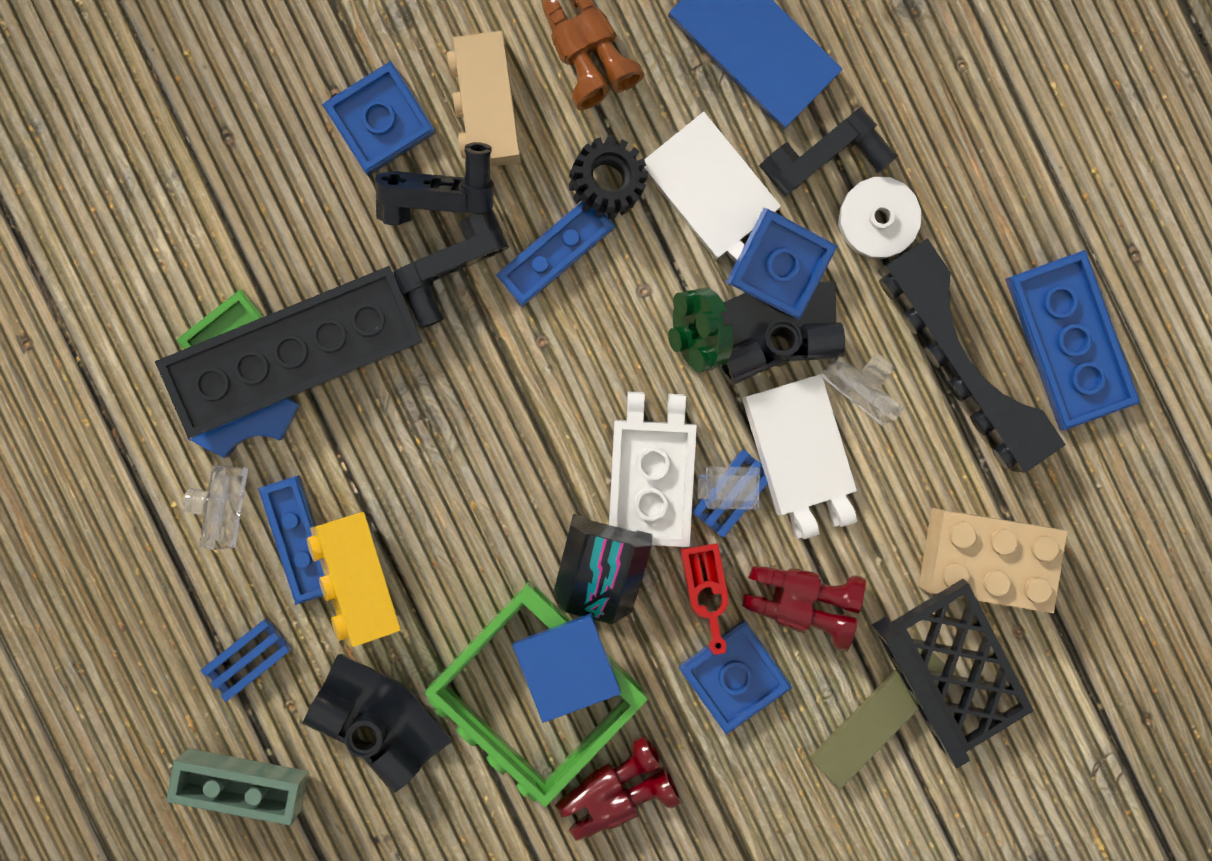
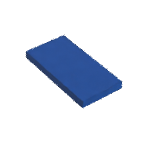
M681 0L668 14V17L783 130L842 71V68L773 0Z
M1086 250L1005 279L1059 430L1065 431L1141 403Z

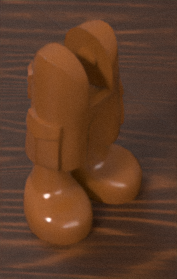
M542 0L543 11L552 30V42L560 60L567 65H574L577 72V84L572 93V102L577 110L583 111L596 106L605 99L609 91L604 77L598 71L589 55L591 52L599 55L606 70L607 79L614 92H624L634 87L643 79L644 72L640 64L632 59L623 57L614 47L613 42L617 36L606 15L600 9H597L592 0H571L578 16L570 20L567 19L558 0Z

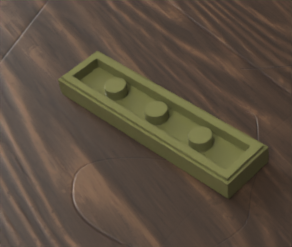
M917 648L919 653L921 654L922 649ZM932 652L927 668L930 671L942 673L945 663ZM896 669L809 757L839 789L918 710Z

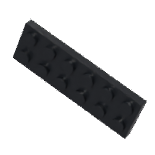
M387 266L155 361V364L188 439H193L423 342L390 266Z

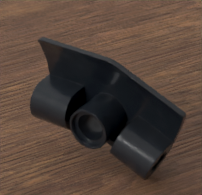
M834 281L819 282L800 320L747 293L724 302L727 311L721 312L724 326L732 324L733 349L729 361L721 365L720 368L731 385H735L773 366L785 365L789 361L842 359L844 356L845 333L842 323L836 322V283ZM779 336L784 338L788 342L789 350L782 351L776 349L772 345L771 337Z
M344 654L337 655L322 688L316 695L302 723L334 740L346 744L349 752L363 758L392 793L404 787L419 772L421 766L452 742L451 737L405 685ZM361 726L372 728L376 733L377 739L373 742L361 740L357 735V728Z

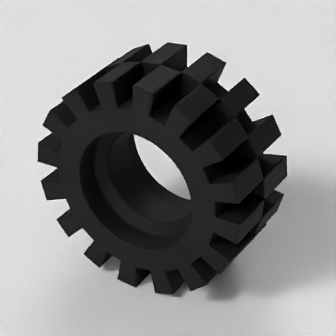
M601 137L594 139L591 146L587 143L578 154L570 170L569 178L572 179L569 183V189L576 192L573 196L574 201L577 204L582 200L585 203L582 210L587 214L590 208L596 210L594 217L602 218L604 213H607L608 219H612L619 212L621 216L626 214L630 208H633L645 190L646 185L644 183L648 179V171H642L646 166L645 160L642 158L637 161L636 157L639 151L635 147L630 152L627 151L625 148L628 142L623 139L619 145L614 144L615 137H607L605 143H602ZM600 165H609L615 168L622 176V187L612 192L603 190L594 181V169Z

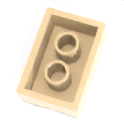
M932 508L919 587L929 593L938 594L959 580L965 579L978 601L1054 613L1067 531L1047 526Z

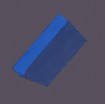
M389 61L322 104L367 176L436 134L435 129L392 61Z
M763 208L726 283L800 320L838 246L770 209Z
M592 613L518 640L512 645L542 723L621 694V688Z
M742 620L721 635V638L727 644L725 653L712 655L707 645L678 666L726 735L792 688L745 620Z

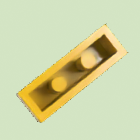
M359 512L311 527L312 536L307 538V545L313 561L320 560L324 576L319 577V583L325 600L333 601L337 616L331 617V621L338 641L345 640L347 646L355 647L401 631L365 513Z

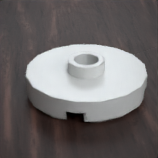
M872 177L859 182L845 195L840 207L838 226L843 240L854 252L874 259H886L903 252L915 240L921 227V208L916 195L906 184L891 177ZM877 210H882L886 213L887 222L885 224H880L876 221L875 212Z

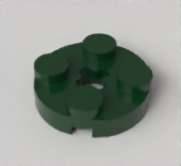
M707 287L676 293L673 298V328L668 332L669 344L673 351H680L684 360L697 373L713 370L717 366L726 364L732 354L733 330L732 324L724 326L721 312H725L727 309L722 299L716 292Z

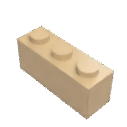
M503 31L453 37L454 51L447 52L451 77L458 76L460 92L453 93L456 117H464L466 133L458 134L462 158H465L464 150L466 144L481 142L492 147L490 167L521 163Z

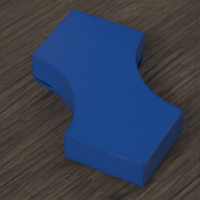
M289 398L188 440L223 458H227L237 445L252 437L266 436L279 441L283 440L301 404Z

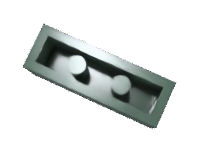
M189 748L174 760L166 802L291 826L302 811L309 771Z

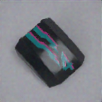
M573 514L553 591L564 612L580 617L592 613L594 620L608 624H614L632 613L651 551L653 534L639 530L635 532L591 521L588 517Z

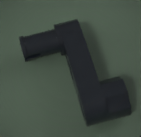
M860 107L802 156L799 157L789 143L786 142L770 154L759 167L782 195L786 197L848 145L851 147L856 145L875 168L877 174L895 160L898 155L893 152L875 130L878 125L864 108Z
M481 142L465 145V177L399 171L378 174L375 177L376 219L381 220L387 225H400L411 222L413 219V209L458 213H484L492 210L494 199V182L490 179L492 147Z
M493 209L484 213H474L459 222L466 240L416 260L393 272L402 295L407 296L420 329L430 327L444 320V316L441 314L430 288L434 281L491 258L509 248Z

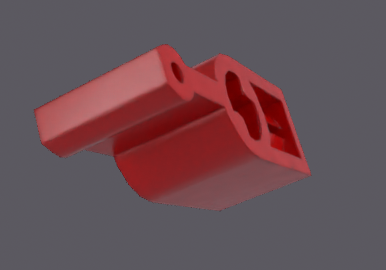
M715 543L681 549L680 556L689 605L697 617L707 620L710 641L708 643L710 653L712 655L723 654L726 652L727 644L721 638L717 617L728 606V593L719 545ZM700 555H701V557H702V563H703V568H704V573H705V579H706L705 582H704V579H703V574H702V569H701V563H700V558H699ZM710 590L711 596L719 597V607L716 611L708 612L706 606L698 605L697 597L701 591Z

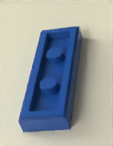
M583 201L580 202L498 272L496 276L521 306L524 307L615 229V225L605 214L602 218L594 217L596 210L590 208L587 214L582 210L585 203Z
M300 475L258 488L295 605L322 597L323 593L319 577L324 576L320 560L313 561L307 545V538L312 536L310 528L316 526Z

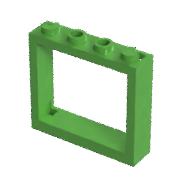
M529 580L428 686L424 694L429 697L427 701L436 709L435 713L442 718L449 716L459 726L457 732L471 746L478 744L489 754L486 758L496 771L502 775L508 772L518 782L516 787L524 797L527 795L533 802L537 800L543 807H546L648 700L647 691L608 655L621 688L620 696L623 699L545 779L447 685L524 605L549 629L572 621Z

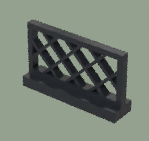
M965 579L959 580L892 622L885 616L872 624L874 631L937 746L956 769L970 761L966 753L967 751L1034 711L976 596ZM963 595L966 606L961 619L945 616L949 603ZM921 620L931 622L925 641L911 638L907 629ZM942 624L958 627L952 646L936 643ZM969 629L980 631L983 634L978 651L962 648ZM917 648L922 649L921 654L919 653ZM933 651L949 654L942 673L930 671L927 668ZM959 656L975 659L968 678L953 675ZM985 661L999 665L994 683L979 680ZM950 683L965 686L959 704L946 702L944 699ZM976 688L991 691L985 709L970 706ZM1002 693L1015 696L1018 704L1005 712L996 711ZM966 715L981 717L978 728L964 736L961 729Z

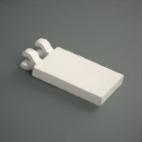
M702 112L644 159L646 166L643 171H648V177L716 260L727 253L735 264L744 247L741 240L752 232L763 208L770 209L773 212H777L781 208V205L705 112Z
M822 374L743 397L742 401L777 515L789 513L796 539H807L820 535L817 522L810 512L809 506L826 501L833 527L839 525L844 527L856 523V513L846 494L856 492L857 490Z
M628 391L627 420H614L609 525L635 532L639 530L653 534L652 545L690 547L697 425L684 423L686 396L685 394H668L667 422L643 421L645 393Z

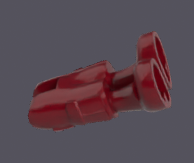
M752 566L748 576L749 579L758 581L763 585H773L776 587L772 600L766 599L763 596L744 594L742 606L749 611L775 620V623L782 627L801 633L809 630L810 626L820 629L832 637L834 648L848 652L856 632L857 618L814 609L813 603L819 601L859 614L864 600L866 578L854 575L844 585L832 586L821 584L820 575L815 572L800 569L781 570L763 566Z
M642 736L634 741L632 754L617 768L615 765H610V763L602 766L592 774H589L582 784L569 791L555 804L561 817L569 816L584 807L587 808L589 814L576 821L569 828V832L575 841L588 838L607 828L620 827V825L638 817V805L657 799L667 808H674L682 803L671 775L665 766L662 767V762L656 749L646 736ZM652 773L648 778L629 790L623 787L624 783L640 774Z

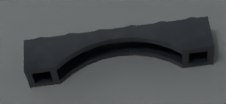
M928 238L878 270L882 277L879 283L883 291L891 300L897 299L905 311L902 314L904 322L914 334L920 333L928 345L925 347L928 358L937 368L942 366L950 378L947 382L950 391L960 402L965 401L973 412L970 416L971 422L980 434L989 436L996 447L992 450L993 454L1003 468L1006 470L1010 468L1011 471L1025 473L1066 445L1043 410L1024 405L1003 394L984 379L970 362L958 340L951 317L949 298L951 272Z

